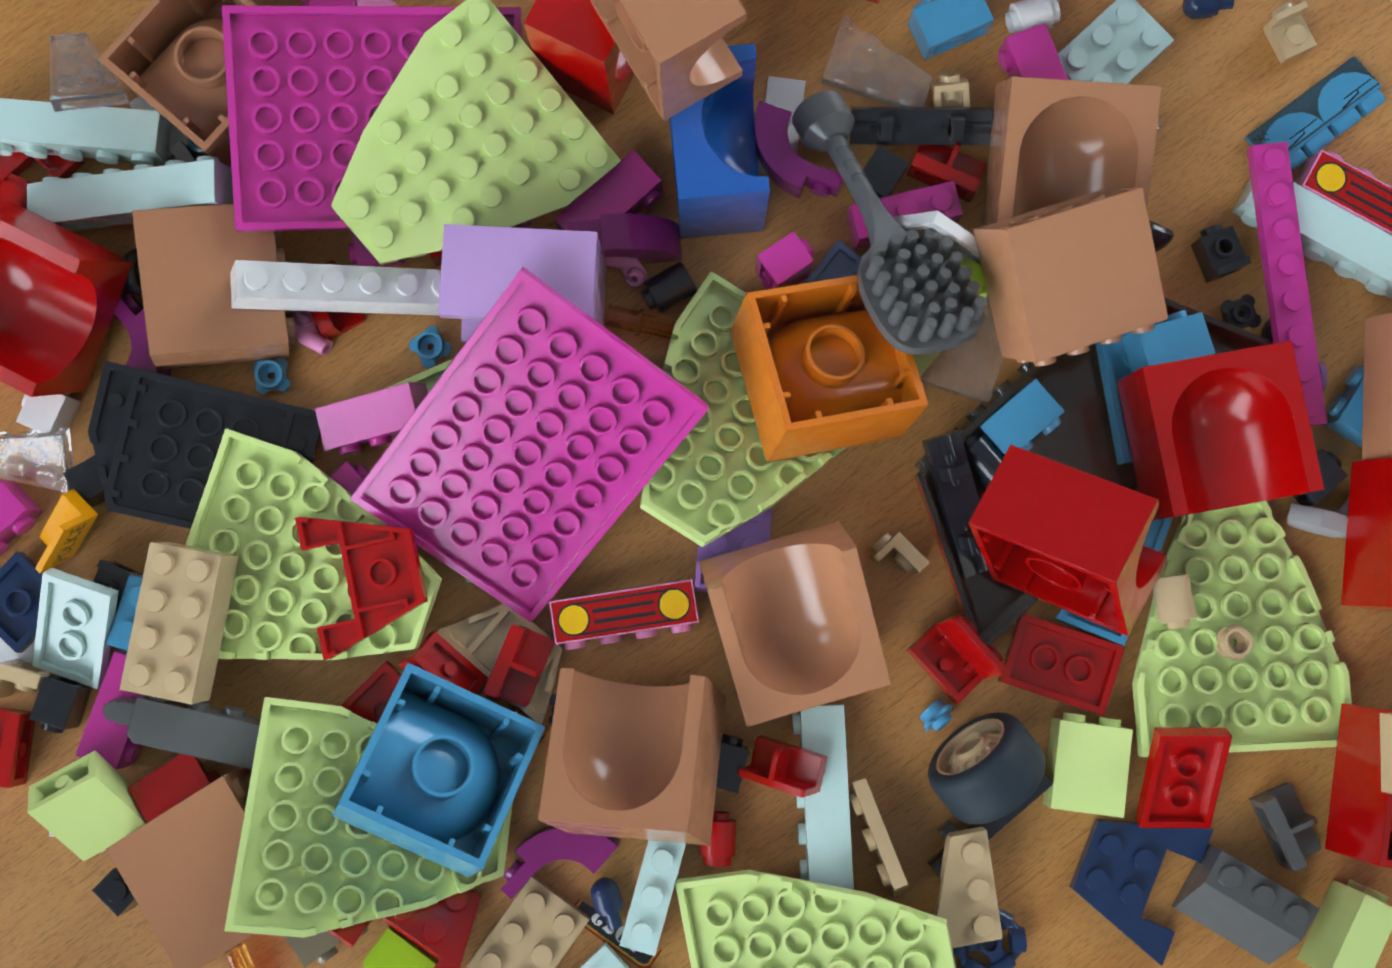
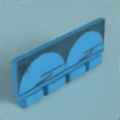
M1353 56L1248 134L1244 139L1250 146L1287 142L1291 171L1303 164L1307 157L1315 155L1331 143L1334 137H1339L1359 122L1361 116H1367L1383 104L1385 97L1379 91L1382 86L1362 63Z

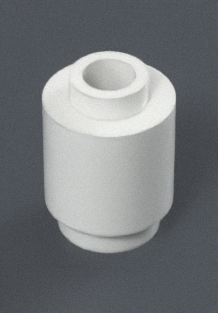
M1021 0L1012 3L1009 6V12L1005 14L1006 27L1010 33L1014 34L1043 23L1046 24L1047 29H1050L1054 23L1060 21L1059 3L1057 0Z

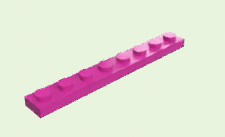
M1288 143L1252 145L1247 149L1273 344L1292 340L1310 425L1320 426L1327 424Z

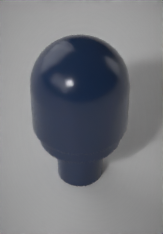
M1184 0L1182 9L1184 14L1190 19L1212 18V16H1217L1219 10L1233 9L1234 0Z
M608 877L596 880L591 887V898L595 911L598 912L600 917L605 916L609 930L618 929L623 926L619 911L623 909V899L619 886L613 879Z

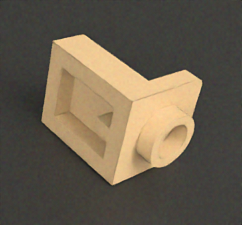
M1306 1L1295 6L1289 2L1278 7L1271 13L1272 19L1262 28L1280 64L1307 53L1317 46L1302 17V14L1309 8Z
M960 73L941 74L938 76L939 80L930 82L931 90L933 91V107H970L969 82L965 77H960ZM949 119V126H948V128H951V121H950V119Z
M886 532L872 546L876 552L870 558L874 562H879L892 549L896 553L892 557L893 560L907 573L911 569L915 573H920L930 563L900 532H896L892 536Z
M18 659L1 662L0 699L13 695L15 688L26 692H37L43 677L56 676V674L33 667L32 663Z

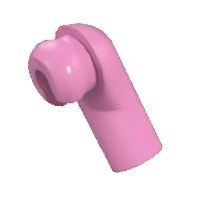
M604 257L606 266L620 268L629 286L639 287L646 281L647 270L639 258Z
M294 311L293 323L296 340L318 354L326 356L331 351L333 342L318 333L317 324L310 311Z

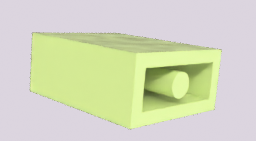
M1063 712V719L1051 717L1045 775L1053 785L1043 793L1042 804L1051 809L1124 818L1133 729L1122 727V720L1099 717V723L1085 722L1086 715Z
M96 750L29 786L27 813L83 861L106 851V848L147 823L128 791V787L131 784Z
M1350 879L1347 885L1332 880L1297 959L1312 968H1375L1392 931V907L1386 904L1389 897Z

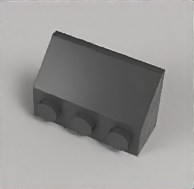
M1210 844L1206 848L1202 862L1196 861L1172 904V907L1269 965L1303 940L1320 909Z

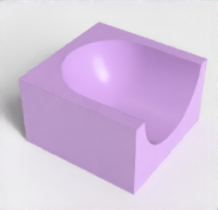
M444 224L438 315L441 318L462 319L461 341L463 343L467 342L522 266L604 326L607 266L597 232Z

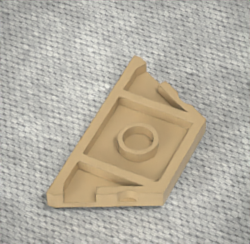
M505 604L498 605L458 623L441 628L437 632L488 677L487 679L490 677L512 624H518L552 638L534 621L529 622ZM554 644L530 704L527 707L516 704L539 724H542L545 720L564 648L560 644Z

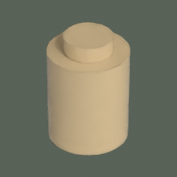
M1189 574L1158 578L1153 587V594L1159 623H1167L1168 629L1191 626L1190 619L1197 618Z

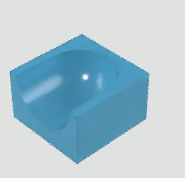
M407 663L332 817L470 877L483 870L545 726Z

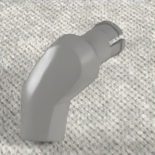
M1349 499L1339 510H1328L1291 503L1287 525L1322 536L1346 538Z

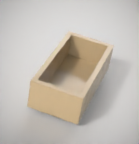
M150 542L120 690L191 705L210 700L239 556L171 542Z

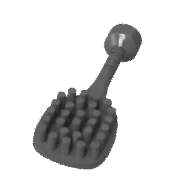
M834 90L813 94L796 108L792 116V124L806 149L829 153L863 217L868 232L870 249L861 257L857 270V282L863 303L877 329L895 349L912 355L945 351L969 341L979 333L984 323V309L987 305V300L978 295L980 284L970 280L971 269L967 266H961L963 255L958 251L950 253L953 241L948 237L943 238L940 244L936 242L937 232L934 229H926L924 235L919 237L917 231L909 230L906 232L880 201L847 143V139L854 127L855 119L842 95Z

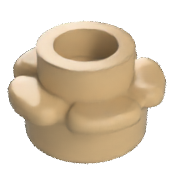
M1231 624L1228 628L1223 627L1216 635V640L1218 641L1217 651L1224 658L1230 657L1232 660H1241L1252 649V637L1240 625ZM1231 639L1236 641L1234 646L1230 644Z

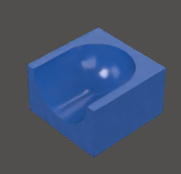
M755 43L728 46L743 70L741 77L669 118L681 239L764 230L770 187L769 177L759 176L753 103L757 59Z

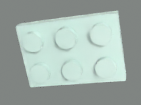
M1116 0L1061 50L1058 56L1068 80L1129 84L1167 49L1174 39L1136 0Z
M52 567L45 571L42 575L32 666L99 689L109 664L111 646L106 643L115 619L118 590Z

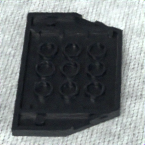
M105 361L88 428L90 443L93 444L98 463L97 470L99 478L103 483L107 509L116 513L191 529L225 428L296 451L313 464L320 438L316 412L310 409Z

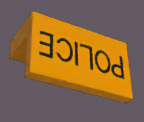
M75 489L62 494L39 536L47 545L35 567L39 573L73 558L98 516Z

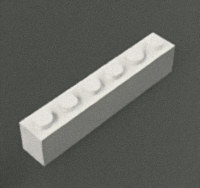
M235 260L230 272L232 309L438 315L441 270Z

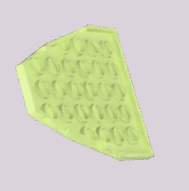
M465 0L423 34L363 130L331 207L379 264L383 265L400 259L415 258L441 251L443 249L444 224L513 227L521 223L530 222L553 211L562 210L620 164L621 160L492 1Z
M712 271L676 321L663 367L665 373L708 404V411L641 490L640 508L701 547L706 546L773 507L846 449L841 448L766 462L730 334V329L746 292Z
M226 428L185 544L186 546L239 556L218 658L323 660L317 627L352 620L354 615L340 545L334 544L301 551L295 518L308 517L383 526L389 525L350 499L352 497L350 492L298 452ZM419 555L428 602L335 658L327 660L347 659L419 648L442 578Z
M1266 501L1184 515L1180 519L1166 554L1167 561L1158 578L1189 574L1197 618L1190 619L1191 626L1168 629L1167 623H1159L1153 595L1132 682L1137 753L1140 757L1149 756L1155 727L1227 728L1232 735L1229 753L1337 746L1341 703L1352 705L1349 671L1345 662L1339 661L1332 642L1336 641L1332 630L1326 629L1318 611L1322 607L1306 568L1299 556L1293 555L1283 538L1286 534L1281 525L1273 519L1272 510ZM1231 624H1237L1250 633L1253 646L1243 659L1232 660L1230 657L1224 658L1219 654L1216 648L1218 644L1216 635L1221 628H1228ZM1231 639L1230 644L1234 646L1236 641Z
M264 697L224 931L305 938L374 919L422 909L457 893L470 890L482 883L504 876L513 802L483 870L470 877L464 876L332 817L377 723L364 719L342 706Z
M749 869L681 878L675 883L691 968H956L947 919L864 891Z

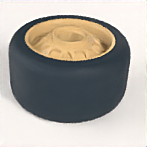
M995 712L977 717L953 732L934 753L929 764L928 778L934 792L957 819L968 824H985L1008 815L1021 806L1034 793L1044 776L1046 761L1041 747L1016 717L1008 713Z

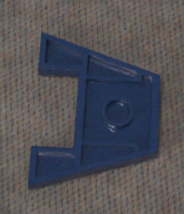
M1095 819L1069 887L1162 966L1175 932L1141 916L1164 855L1168 849L1201 863L1214 829L1140 828L1137 822Z

